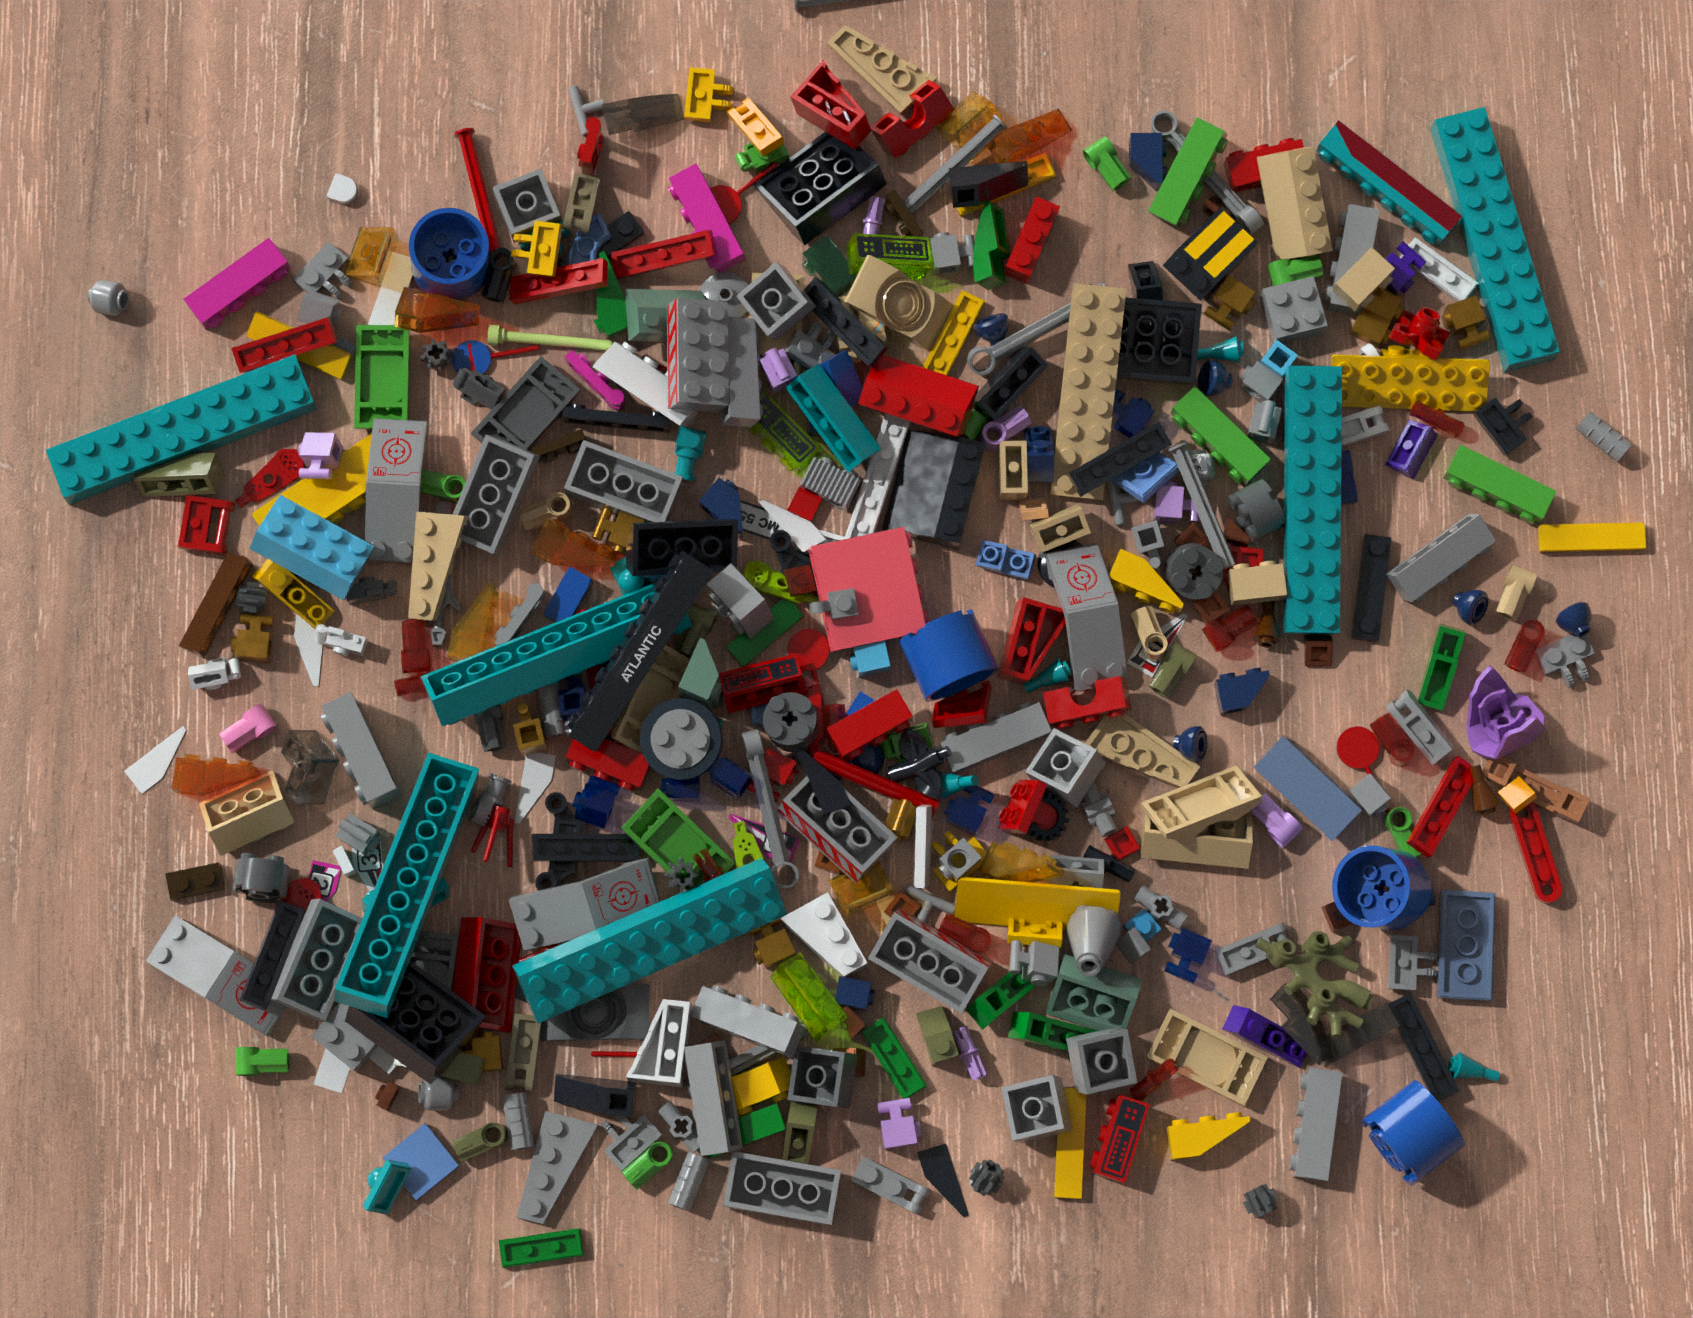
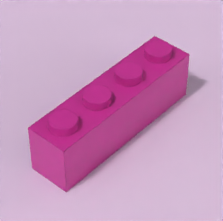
M697 163L669 177L672 186L668 187L672 197L675 201L680 199L684 207L680 210L687 224L692 222L695 231L691 233L712 230L717 257L705 259L709 268L715 267L718 273L746 260Z
M267 238L186 296L184 301L205 330L209 327L215 328L223 322V317L230 312L235 313L245 306V301L252 296L258 297L263 294L267 289L266 286L273 281L278 282L285 278L288 274L287 271L291 268L271 239Z

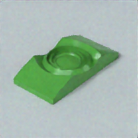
M356 325L354 429H373L374 418L409 419V325Z
M659 789L621 827L666 872L670 870L668 862L675 865L679 857L684 859L685 864L693 862L692 872L699 874V876L692 879L694 887L725 874L735 864L715 842ZM681 869L679 873L675 874V877L681 881L682 877L686 876L687 873ZM685 885L684 890L686 891V890L691 889V888H693V887H690V886H688V885Z

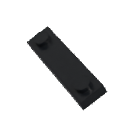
M630 211L607 225L611 239L602 245L598 251L597 259H599V253L605 251L609 259L612 257L611 252L622 250L645 234ZM569 252L557 260V267L569 265Z
M814 277L804 289L805 293L816 305L812 312L868 367H873L889 347L819 278Z
M571 404L570 407H564L563 410L564 423L669 433L670 419L662 413L655 411L645 415L586 409V406L582 404Z
M1157 422L1069 472L1067 476L1079 496L1082 497L1166 449L1172 443L1160 423Z
M1364 535L1351 639L1376 643L1379 641L1391 537Z
M531 834V862H632L640 860V847L627 834Z
M283 900L278 901L239 999L240 1001L260 1010H267L305 910Z
M1407 994L1386 1004L1385 1006L1426 1089L1437 1101L1459 1092L1412 994Z

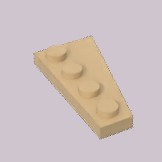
M844 25L827 41V46L900 116L913 104L909 97L910 94L928 80L934 83L937 81V77L927 74L918 69V66L909 61L906 62L896 56L894 52L878 46L873 40L847 25Z
M416 512L408 618L422 620L438 619L447 589L445 585L448 575L452 573L454 567L452 562L456 549L460 547L462 541L460 536L464 525H467L469 516Z
M1126 714L1119 718H1109V715L1104 716L1085 742V744L1097 749L1104 759L1178 788L1188 785L1200 768L1196 763L1185 759L1179 751Z

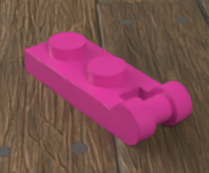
M571 350L565 356L566 364L613 410L620 411L625 407L626 403L623 392L617 389L612 390L607 385L610 382L607 377L599 371L595 373L589 367L591 362L582 353L577 355Z

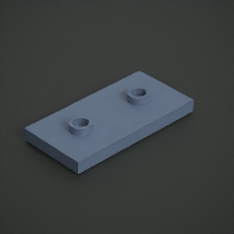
M1440 891L1437 998L1492 1001L1496 893Z

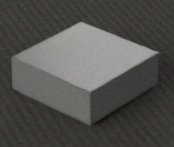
M1135 927L1123 935L1117 942L1131 964L1151 949Z

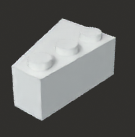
M828 892L780 918L781 923L792 931L839 976L849 977L867 967L866 959Z
M662 1000L648 1029L645 1040L637 1052L634 1063L626 1075L628 1081L683 1087L686 1066L684 1047H688L692 1018L690 1014L693 1009L690 1002Z

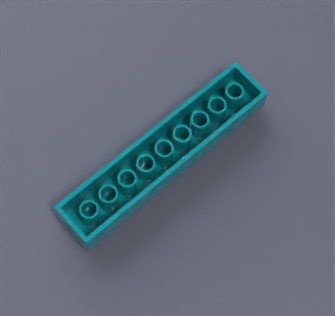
M1482 107L1435 119L1430 131L1454 210L1462 216L1459 221L1460 230L1476 282L1479 283L1477 286L1503 372L1554 360L1560 352L1486 109Z
M294 354L48 448L46 453L62 496L70 505L133 481L134 475L189 454L209 452L317 410L300 363Z
M1288 366L1285 369V524L1283 568L1287 596L1283 600V634L1340 633L1342 366Z
M656 583L421 676L441 726L456 724L465 717L481 714L490 707L506 704L515 697L531 694L540 687L555 684L565 677L580 674L587 668L609 662L611 660L609 656L613 648L617 644L621 645L625 639L624 632L631 622L635 623L640 616L639 609L646 599L650 600L655 593L653 589ZM688 612L674 631V635L680 634L685 629L692 627Z
M428 752L335 986V1002L388 1018L477 789L479 768Z
M760 858L513 965L531 1013L537 1023H540L786 916L787 912L771 869Z

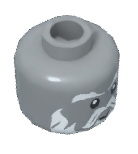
M1206 449L1191 450L1189 453L1203 487H1208L1207 482L1215 478L1213 456L1206 453Z

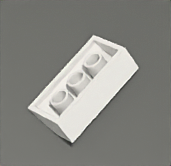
M625 341L622 345L614 342L593 365L599 372L679 426L690 427L699 411L668 409V371L664 374L657 369L659 364L648 356L642 359L636 355L637 349Z

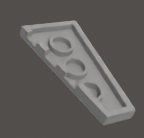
M545 1111L517 1218L544 1225L562 1189L596 1131L597 1124Z

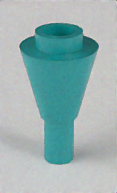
M1237 336L1210 348L1198 349L1197 360L1213 358L1240 362V357L1245 356L1243 340L1238 341Z
M1058 658L1043 670L1038 677L1023 685L1026 692L1030 693L1042 686L1047 687L1070 682L1069 676L1073 674L1066 660L1061 662Z
M941 772L944 784L940 798H948L965 787L978 785V777L976 775L964 777Z
M1458 1052L1456 1056H1452L1448 1065L1453 1078H1484L1497 1082L1500 1075L1499 1071L1485 1068L1461 1052Z

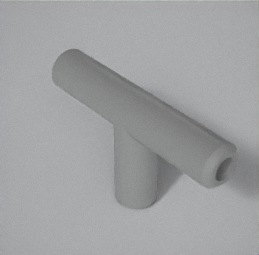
M574 85L569 88V93L581 134L586 137L588 134L585 127V122L588 119L587 114L605 110L606 104L603 99L583 104L579 87Z
M1108 481L1107 486L1115 525L1123 526L1126 522L1122 504L1140 500L1128 492L1120 494L1119 487L1113 482Z
M910 884L907 885L904 893L923 902L917 919L926 923L933 907L951 915L954 914L955 904L915 888Z

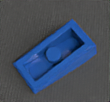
M844 350L819 365L850 407L859 402L863 387L847 350Z
M569 567L543 615L555 622L573 616L591 588L593 580L576 569Z

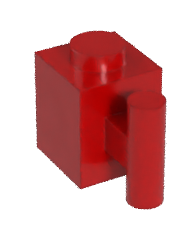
M768 747L764 753V759L771 788L775 784L785 789L787 783L792 785L799 771L795 769L797 762ZM751 780L747 789L756 793L754 782ZM772 790L776 804L780 794Z

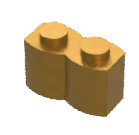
M1380 288L1373 294L1375 299L1365 309L1362 307L1349 333L1366 343L1372 344L1376 348H1378L1380 342L1386 344L1392 332V329L1388 328L1392 319L1398 320L1404 308L1400 305L1403 298L1385 289L1382 291Z

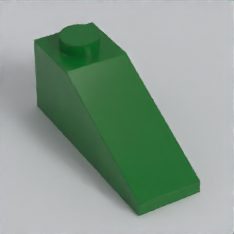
M605 251L599 253V259L604 258L608 262L607 286L597 289V319L594 320L598 333H604L606 339L627 331L628 328L625 297Z
M1021 966L1020 974H1006L966 1008V1011L983 1030L1035 986L1031 982L1022 980Z
M1013 1012L1008 1038L1068 1052L1066 1038L1096 1032V1030L1031 1012Z

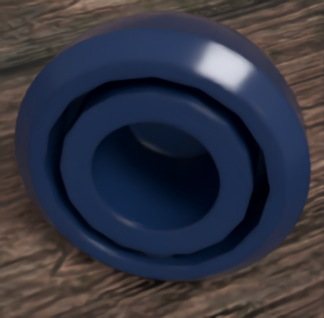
M1005 313L994 314L977 321L973 329L981 339L988 341L990 346H993L1005 339L1004 336L1009 328V318Z
M1210 359L1200 369L1198 387L1205 396H1214L1221 393L1224 389H1229L1232 385L1233 377L1231 373H1227L1226 368L1221 363Z
M1469 590L1465 593L1459 592L1453 600V606L1457 608L1459 617L1469 626L1478 623L1483 618L1489 603L1488 594L1482 590Z
M1585 602L1570 605L1558 614L1555 622L1563 631L1573 633L1576 637H1582L1591 630L1589 627L1591 621L1590 606Z
M1202 726L1189 727L1181 735L1174 737V749L1179 751L1185 759L1194 763H1200L1207 751L1206 731Z
M872 744L863 748L864 753L857 758L850 760L847 757V762L875 774L881 771L885 761L880 746L873 747Z

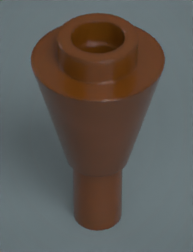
M1274 601L1263 602V614L1253 638L1259 646L1265 648L1273 647L1274 644L1280 642L1275 615H1273Z
M1481 765L1471 766L1470 770L1474 780V812L1479 811L1480 815L1493 813L1496 811L1495 807L1500 804L1487 781L1484 780Z

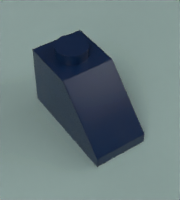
M719 477L701 497L699 507L715 520L738 519V539L740 540L743 537L740 494L737 492L739 488L730 480L723 481Z

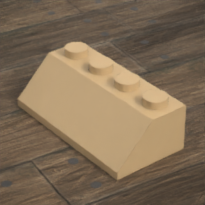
M1303 147L1257 157L1275 260L1304 257L1332 251L1314 147Z
M1144 811L1141 858L1176 861L1178 863H1196L1206 866H1225L1235 869L1249 868L1253 845L1252 813L1250 811L1236 821H1219L1205 828L1196 837L1182 839H1166Z

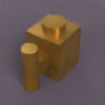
M1228 275L1212 302L1219 307V310L1217 311L1208 306L1204 315L1228 331H1231L1236 322L1227 316L1230 314L1239 320L1243 313L1248 315L1256 303L1252 300L1255 291Z
M1477 295L1446 306L1443 311L1444 315H1442L1445 329H1450L1452 336L1463 332L1465 334L1464 338L1457 340L1460 350L1490 340L1488 330L1478 333L1476 329L1481 327L1486 320Z
M603 508L592 538L601 541L604 533H609L608 543L610 547H613L612 551L626 556V541L632 523H645V521L619 512L616 522L610 521L613 511Z
M241 613L240 624L250 625V630L237 629V637H232L231 652L235 653L234 656L240 661L270 663L273 636L270 632H262V626L273 627L274 617Z
M519 704L517 709L521 723L513 724L521 755L547 750L546 738L540 719L532 720L531 711L527 704Z
M894 798L884 824L898 837L895 841L901 843L902 839L908 841L916 820L917 807L905 799L900 801Z
M780 918L749 931L751 936L762 932L764 938L755 942L757 949L752 951L758 964L764 963L766 969L796 956L785 928L775 933L772 929L773 926L781 923Z
M494 1032L478 1033V1038H472V1050H465L464 1046L460 1051L461 1053L484 1058L482 1072L503 1071L501 1038L494 1036Z

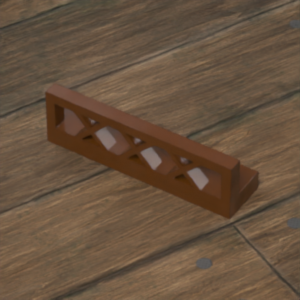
M227 552L179 644L181 648L201 658H205L236 599L239 584L243 585L253 566L249 558L243 555L239 557Z

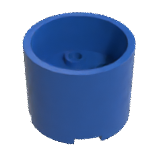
M441 208L423 216L411 232L409 238L411 271L417 285L425 294L440 301H455L456 303L458 300L468 298L481 290L485 284L490 265L489 242L483 225L476 217L461 209ZM450 256H453L454 260H451L450 263H447L446 260H448Z
M972 609L968 610V614L965 615L960 610L932 620L919 629L917 635L914 636L913 633H908L899 641L926 702L943 699L968 689L989 678L999 670Z
M1363 846L1348 853L1338 864L1333 876L1332 893L1338 910L1350 922L1368 928L1400 930L1415 922L1425 913L1431 898L1430 877L1427 875L1422 864L1417 860L1418 858L1408 852L1381 846ZM1384 886L1390 888L1389 892L1383 891Z
M1416 1080L1410 1082L1361 1120L1364 1127L1369 1126L1371 1129L1368 1136L1392 1169L1395 1168L1398 1172L1402 1171L1405 1174L1402 1178L1410 1186L1415 1185L1465 1146L1460 1131L1436 1098Z

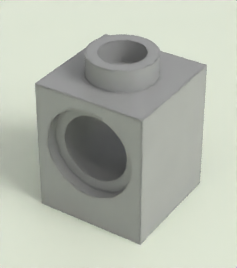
M1257 361L1253 368L1248 365L1240 376V379L1243 380L1240 389L1261 403V401L1272 398L1280 387L1283 378Z
M1371 773L1349 790L1369 815L1376 813L1379 816L1390 807L1388 802L1392 798Z
M963 837L939 859L941 865L939 870L948 880L953 878L957 882L960 877H963L977 865L982 857ZM955 855H960L965 859L966 864L962 868H955L951 865L950 859Z

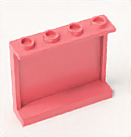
M905 527L814 545L808 548L819 601H827V592L854 588L859 615L831 619L830 611L822 613L830 652L903 637L908 633L917 634V631L929 622L927 611H922L920 600L924 599L921 584L916 583L915 574H918L916 559L911 558L909 548L913 547L910 532H905Z

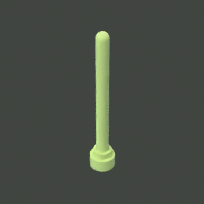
M489 324L487 345L492 346L504 344V341L606 351L613 344L611 340L505 331V328H500V325Z

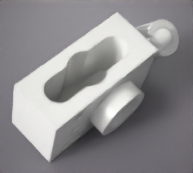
M322 624L316 626L315 642L317 644H325L333 648V652L338 655L348 656L349 653L364 656L368 643L366 637L348 633L345 630L331 626L326 627Z
M226 657L212 659L207 664L189 667L188 678L191 690L204 687L208 690L220 688L222 684L229 683V680L241 678L240 660L237 658L226 660ZM227 665H229V668H230V675H229V672H228Z

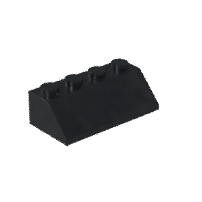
M738 519L632 523L626 541V568L632 576L666 575L670 570L668 565L675 554L680 555L683 550L710 567L713 573L723 571L730 564L737 569Z

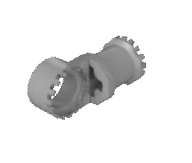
M489 773L488 778L490 780L485 793L481 794L480 798L476 799L473 803L468 817L469 821L485 826L488 822L486 819L489 820L490 818L488 815H491L490 812L492 811L493 804L502 807L503 795L507 786L511 785L512 781L504 777L500 779V775Z

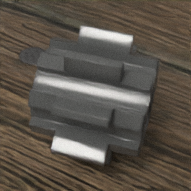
M432 338V344L422 346L426 353L420 356L422 362L428 363L427 369L429 371L438 368L441 373L442 367L452 365L448 358L454 353L452 349L446 348V340L437 343ZM436 351L440 353V359L438 360L434 358V352Z
M247 581L245 585L239 584L236 595V609H242V614L255 615L256 611H263L266 588L259 587L260 583Z
M679 857L675 865L668 862L670 870L663 873L664 876L670 878L668 887L671 888L677 885L680 892H683L685 885L694 887L692 879L699 876V874L692 872L693 862L685 864L684 859ZM682 869L687 875L682 877L680 881L679 878L675 877V874L679 873Z
M990 1159L988 1161L983 1160L981 1164L977 1162L971 1170L972 1174L969 1177L971 1180L970 1186L974 1188L975 1192L983 1196L991 1195L992 1192L997 1193L1003 1185L1002 1181L1005 1178L1003 1176L1004 1170L1001 1169L998 1163L996 1164Z
M1266 1184L1243 1194L1246 1199L1243 1204L1248 1214L1253 1213L1255 1219L1278 1208L1275 1203L1278 1200L1273 1188L1268 1189Z

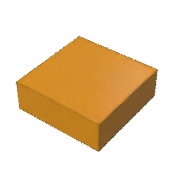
M1519 776L1498 792L1500 798L1515 813L1537 798L1535 792Z

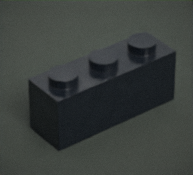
M1031 346L1018 349L977 392L973 409L982 414L988 421H996L1049 365Z

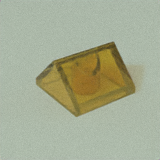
M973 91L954 107L955 111L944 122L937 124L935 127L959 151L993 119L992 116L994 114L1003 123L1004 121L992 101ZM1003 130L994 140H992V141H991L982 151H980L972 160H974L979 154H981V153H982L986 148H988L993 142H995L999 137H1001L1006 131Z
M360 227L344 274L348 278L381 287L392 253L395 252L399 241L396 230L392 227Z
M879 861L857 884L845 873L828 880L844 918L894 898V890Z

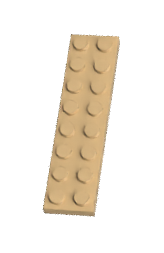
M1073 283L1054 452L1053 482H1051L1050 495L1103 500L1105 484L1080 497L1067 474L1109 450L1126 288Z

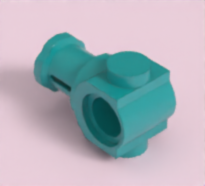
M683 426L679 427L674 454L678 456L674 474L682 476L685 480L695 481L693 476L695 462L700 460L702 456L706 431Z

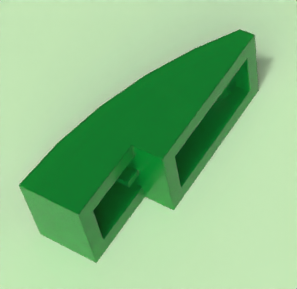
M990 201L985 203L979 220L973 256L975 283L987 290L1006 283L1002 260L1011 255L1004 211Z
M1439 623L1417 700L1419 704L1443 711L1459 661L1458 657L1466 635L1465 630Z
M777 1103L738 1118L743 1147L786 1131ZM724 1153L711 1154L708 1157L710 1159Z

